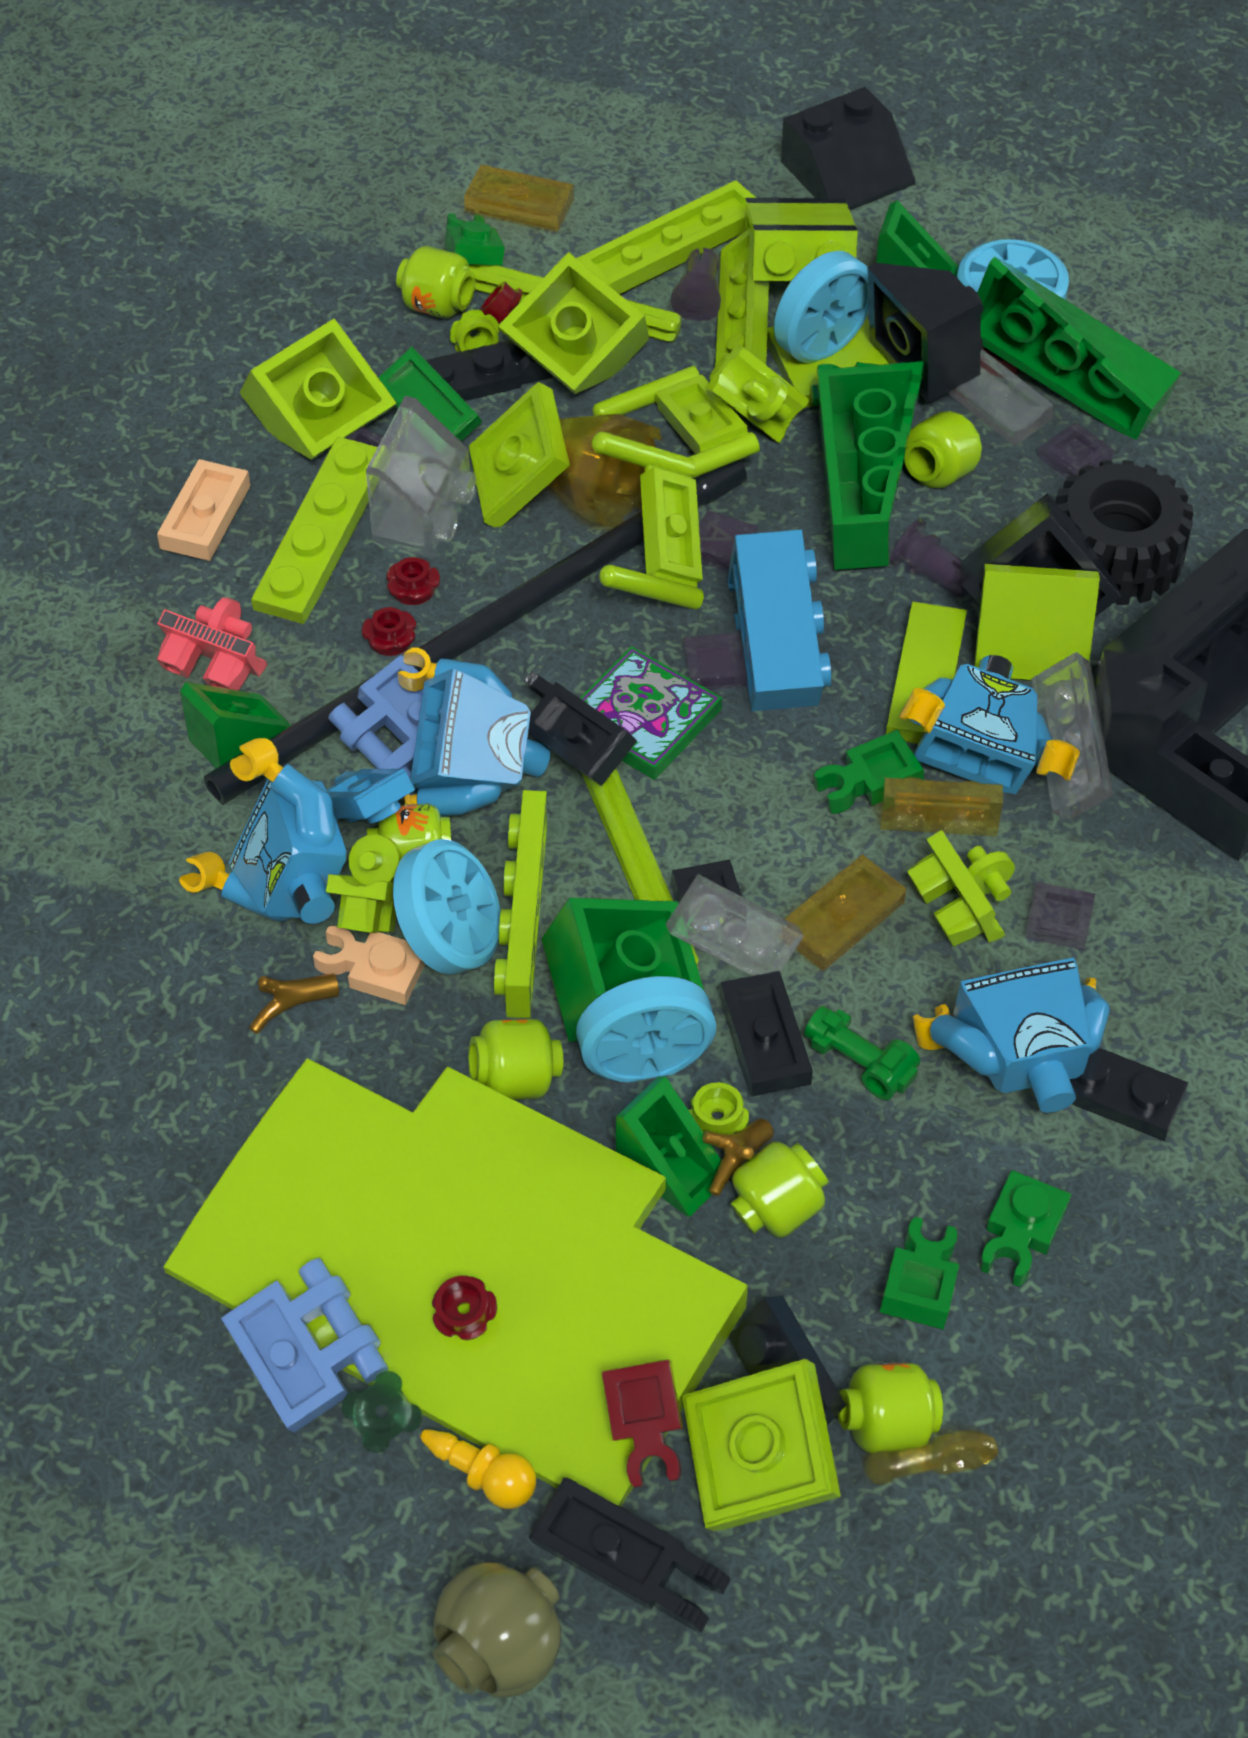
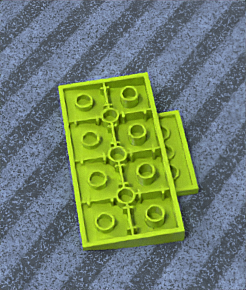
M308 1058L285 1086L238 1151L164 1265L165 1273L233 1310L275 1281L280 1282L291 1299L294 1300L309 1290L299 1275V1270L311 1260L322 1259L331 1276H340L350 1292V1297L347 1301L361 1324L370 1325L380 1340L381 1344L377 1350L387 1364L388 1371L377 1380L366 1384L482 1448L488 1444H493L499 1448L500 1454L514 1453L524 1457L534 1468L536 1477L555 1488H558L563 1478L566 1477L619 1507H622L633 1489L627 1475V1461L635 1447L633 1439L613 1441L602 1372L671 1360L681 1413L684 1408L682 1395L694 1392L745 1311L748 1293L747 1284L640 1230L666 1190L665 1176L448 1066L415 1111L411 1112ZM455 1276H471L484 1282L486 1291L492 1292L496 1297V1317L488 1321L486 1332L473 1340H461L457 1335L453 1337L444 1336L437 1330L433 1322V1315L436 1313L432 1306L433 1297L445 1281ZM462 1304L458 1308L460 1314H467L470 1311L468 1304ZM325 1315L318 1316L307 1324L322 1350L339 1339ZM355 1364L348 1365L342 1369L346 1373L365 1382ZM649 1457L644 1462L642 1466V1473L644 1472L652 1457Z

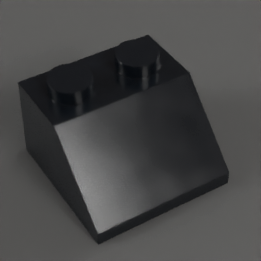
M866 87L783 118L781 163L814 198H845L851 211L915 185V177L893 115Z
M874 263L867 267L870 340L892 364L924 361V370L918 393L928 403L980 375V351L983 349L981 339L983 304L978 293L972 287H965L951 271L884 263Z
M1048 493L960 562L962 586L979 605L981 603L985 564L1099 572L1100 582L1095 617L1122 597L1117 585L1083 533Z

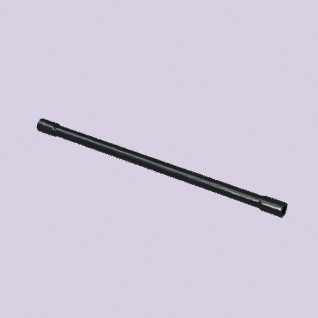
M741 460L693 478L696 479L698 507L715 501L747 480V472ZM642 511L419 648L429 655L432 663H438L441 658L453 660L642 543L644 541ZM413 666L418 672L423 670L419 666ZM370 678L270 738L269 740L274 744L278 752V764H285L338 731L337 727L328 717L340 704L345 703L357 716L368 709L358 699L359 687ZM230 759L204 775V782L208 791L224 805L263 781L266 777L261 775L251 781L240 780L230 768V761L232 760Z

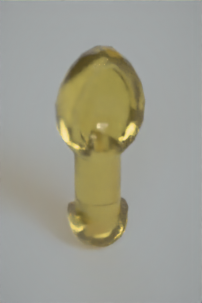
M956 1430L946 1432L938 1436L933 1442L919 1448L871 1453L865 1462V1472L873 1483L880 1485L892 1483V1479L931 1470L938 1474L973 1470L997 1457L999 1447L995 1438L987 1433L974 1430Z

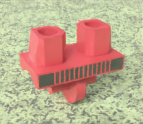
M224 597L216 603L213 609L201 605L195 615L196 621L164 609L157 623L166 635L157 657V661L164 670L189 678L199 656L203 655L212 659L203 676L207 685L239 690L249 673L260 676L267 666V662L264 659L256 657L255 644L246 640L251 634L252 624L240 619L241 606L236 600Z

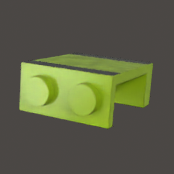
M745 198L744 232L751 227L754 237L753 281H792L799 271L811 261L833 251H845L856 258L858 230L845 198Z

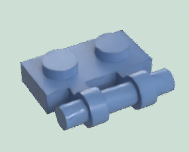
M401 654L359 687L358 699L368 709L357 716L345 703H342L330 713L328 719L341 732L340 740L351 751L359 750L377 769H404L410 779L412 772L410 768L413 765L423 689L416 692L408 691L399 684V671L418 673L413 666L404 663L403 655ZM384 725L403 743L394 752L375 734ZM415 788L409 795H414L418 792L419 788Z
M320 1258L311 1260L299 1270V1275L309 1290L294 1300L291 1299L285 1287L280 1282L275 1281L221 1317L284 1425L292 1433H295L350 1396L337 1374L348 1365L355 1364L366 1383L377 1380L388 1371L387 1364L377 1350L381 1344L370 1325L361 1324L347 1301L350 1297V1292L340 1276H331ZM325 1315L339 1339L322 1350L307 1324L318 1316Z

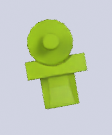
M736 344L730 354L723 355L710 373L709 380L711 381L706 386L709 391L778 443L785 436L791 420L810 401L805 395L738 344Z
M942 830L927 838L933 853L920 860L907 870V873L926 904L953 888L959 895L958 899L933 913L952 946L954 947L970 940L982 932L989 943L1006 936L995 919L996 913L984 894L992 893L996 901H1003L1010 896L1011 889L1006 882L1012 877L1015 871V864L1009 855L1001 851L987 854L982 846H976L967 854L972 863L967 869Z
M379 834L366 835L360 838L351 848L348 859L352 875L328 874L326 892L341 894L337 928L378 933V931L394 932L397 916L393 899V881L397 866L402 859V853L398 845L391 838Z

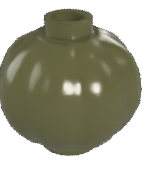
M481 1562L466 1567L456 1574L443 1588L437 1601L433 1619V1634L439 1645L433 1650L435 1661L448 1679L467 1694H473L479 1689L493 1697L507 1698L531 1691L545 1679L553 1668L561 1645V1625L553 1607L560 1598L558 1591L552 1582L535 1568H530L525 1573H522L501 1563Z

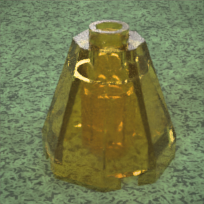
M620 414L559 419L570 466L556 477L549 486L582 518L611 528L626 521L623 518L636 506L642 511L640 475L645 472V467L596 453L592 448V439L596 433L603 431L656 447L654 438L662 441L660 429Z

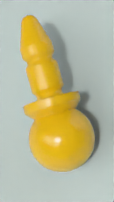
M429 1429L422 1431L420 1439L435 1457L442 1461L448 1460L451 1466L468 1474V1487L475 1491L483 1489L487 1499L495 1506L503 1509H515L527 1503L532 1497L536 1488V1474L530 1462L524 1457L514 1453L500 1454L499 1448L493 1444H488L480 1450L464 1440L458 1441L456 1436L448 1432Z

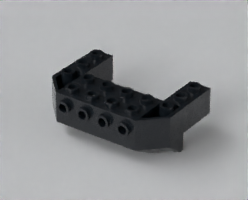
M1248 529L1242 530L1103 649L1102 657L1094 670L1097 681L1092 700L1101 764L1238 861L1248 853V757L1215 735V733L1248 704Z

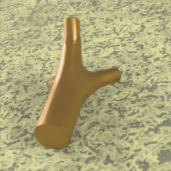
M335 973L285 981L261 976L258 980L259 990L270 993L274 997L259 1012L249 1028L253 1033L258 1034L271 1019L296 1005L339 997Z
M756 1119L736 1134L722 1135L711 1131L704 1132L703 1142L722 1148L725 1153L709 1188V1192L712 1195L719 1196L735 1170L746 1159H751L755 1151L773 1138L774 1130L767 1120Z

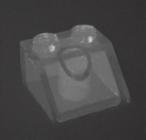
M405 396L366 469L373 544L434 559L442 541L450 542L455 534L458 521L457 511L461 503L468 505L475 491L476 475L470 472L469 449L413 397Z

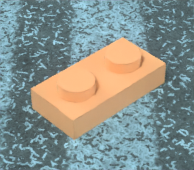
M199 459L157 533L159 548L210 561L251 486L249 471Z

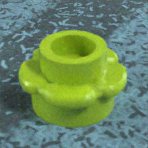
M469 310L462 314L459 321H455L452 324L450 340L455 343V350L457 352L496 344L499 341V324L494 316L490 314L484 315L481 310ZM472 330L479 331L475 336H470Z
M721 1082L707 1084L700 1088L691 1099L692 1109L689 1112L703 1133L711 1131L722 1135L740 1132L748 1125L749 1112L746 1108H743V1098L739 1091L729 1084ZM714 1112H721L723 1117L715 1119L712 1117V1114Z

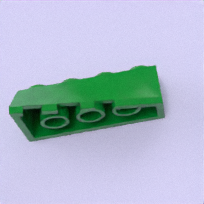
M995 256L989 262L977 292L983 304V314L981 315V339L983 346L1114 430L1137 440L1168 401L1181 372Z
M924 361L817 370L819 422L834 570L889 566V525L924 370Z

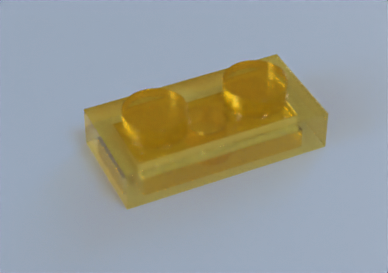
M481 164L464 195L465 211L558 231L574 201V184Z
M912 777L904 779L885 778L880 829L937 833L942 830L947 834L997 837L1003 806V785L982 784L975 781H932Z
M862 854L781 921L779 936L822 971H825L905 903L907 888Z

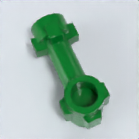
M821 1006L813 1014L804 1031V1037L812 1041L811 1047L823 1055L829 1050L833 1051L836 1049L866 1068L861 1076V1080L866 1089L877 1098L890 1100L896 1092L903 1094L917 1078V1068L921 1060L915 1049L908 1043L899 1039H893L882 1050L849 1029L851 1016L838 1009L834 1012L826 1006Z

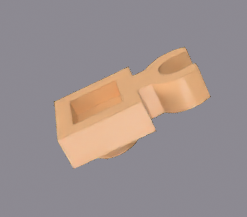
M329 926L326 930L327 943L340 947L342 950L333 955L315 951L313 955L314 967L324 974L335 973V975L346 971L350 972L348 976L349 988L406 1005L425 966V963L415 954L407 940L380 932H370L366 942L362 943L355 941L354 936L347 929Z

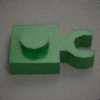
M455 213L447 215L444 241L447 251L463 256L468 264L503 266L505 246L496 229L486 224L485 219L481 215H474L473 221L460 220L456 217Z
M898 729L847 750V766L827 765L814 773L815 789L817 792L825 791L831 787L840 788L838 791L827 795L828 809L831 814L848 810L854 804L856 797L863 794L867 796L873 806L924 784V769Z
M1011 1170L988 1220L986 1231L1000 1237H996L986 1244L982 1254L980 1270L988 1274L996 1259L1001 1257L1010 1258L1017 1265L1012 1284L1018 1287L1023 1285L1028 1279L1032 1264V1254L1029 1248L1047 1255L1067 1211L1072 1194Z
M914 1217L909 1224L904 1249L895 1248L879 1313L944 1330L959 1269V1264L950 1262L957 1241L956 1227L948 1225L943 1240L937 1242L929 1241L921 1234L923 1219Z

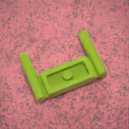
M694 365L598 402L593 406L594 418L598 422H607L657 403L661 414L695 453V455L689 457L695 463L694 472L690 477L692 479L760 452L759 442L753 432L748 433L747 425L736 412L706 388L709 384L708 380L702 374H699Z
M607 432L596 433L592 439V448L596 453L645 467V472L640 475L646 574L614 565H606L599 574L601 584L609 588L697 610L703 603L704 593L698 588L697 584L703 580L696 479L690 478L695 469L694 460Z

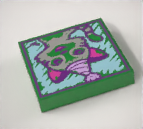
M632 646L580 697V699L628 731L637 740L622 762L653 780H656L722 710V697Z

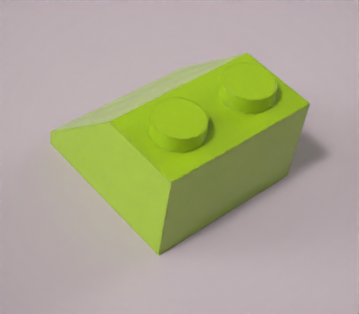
M569 252L498 325L499 330L574 394L610 379L649 340L645 315Z
M335 318L250 370L240 391L241 396L266 430L279 441L310 460L330 449L337 436L342 438L349 437L394 408L397 404Z

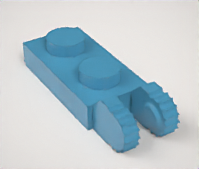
M360 769L359 771H347L336 777L335 784L326 789V792L333 801L336 821L342 818L351 823L360 819H367L368 823L371 824L397 812L401 808L398 800L414 791L415 788L404 769Z

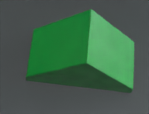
M898 200L889 205L878 237L876 263L947 270L957 277L959 266Z
M185 682L180 690L189 741L215 768L242 753L239 749L240 745L257 738L269 740L291 726L261 694Z
M658 1076L616 1116V1152L665 1176L666 1190L661 1197L686 1217H690L712 1196L709 1188L722 1160L712 1145L703 1142L704 1133L667 1077Z

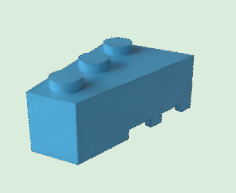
M802 530L735 535L727 583L729 591L736 592L738 614H734L736 630H741L743 645L741 658L751 711L818 706L823 688L831 686L830 658L828 653H819L817 635L824 632L823 608L821 601H812L810 583H816L817 578L816 558L813 549L805 550Z

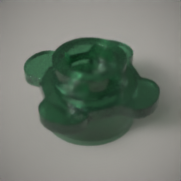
M392 1371L379 1373L372 1386L361 1393L355 1391L348 1393L342 1403L344 1416L354 1420L355 1426L363 1434L362 1444L364 1448L374 1453L385 1451L389 1446L390 1439L403 1431L413 1432L417 1430L422 1422L420 1407L410 1404L401 1390L402 1378ZM384 1405L388 1408L389 1413L386 1418H379L376 1415L378 1406Z

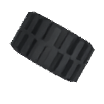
M1111 460L1100 461L1099 467L1095 468L1087 465L1080 468L1078 476L1071 474L1064 481L1063 488H1059L1055 501L1083 533L1120 590L1122 597L1117 600V605H1129L1130 597L1135 596L1139 603L1150 601L1153 590L1161 596L1169 590L1171 582L1176 583L1184 564L1194 515L1192 504L1187 503L1188 494L1184 488H1175V479L1168 474L1162 476L1157 474V468L1147 464L1144 467L1134 465L1135 461L1123 460L1122 464H1114Z

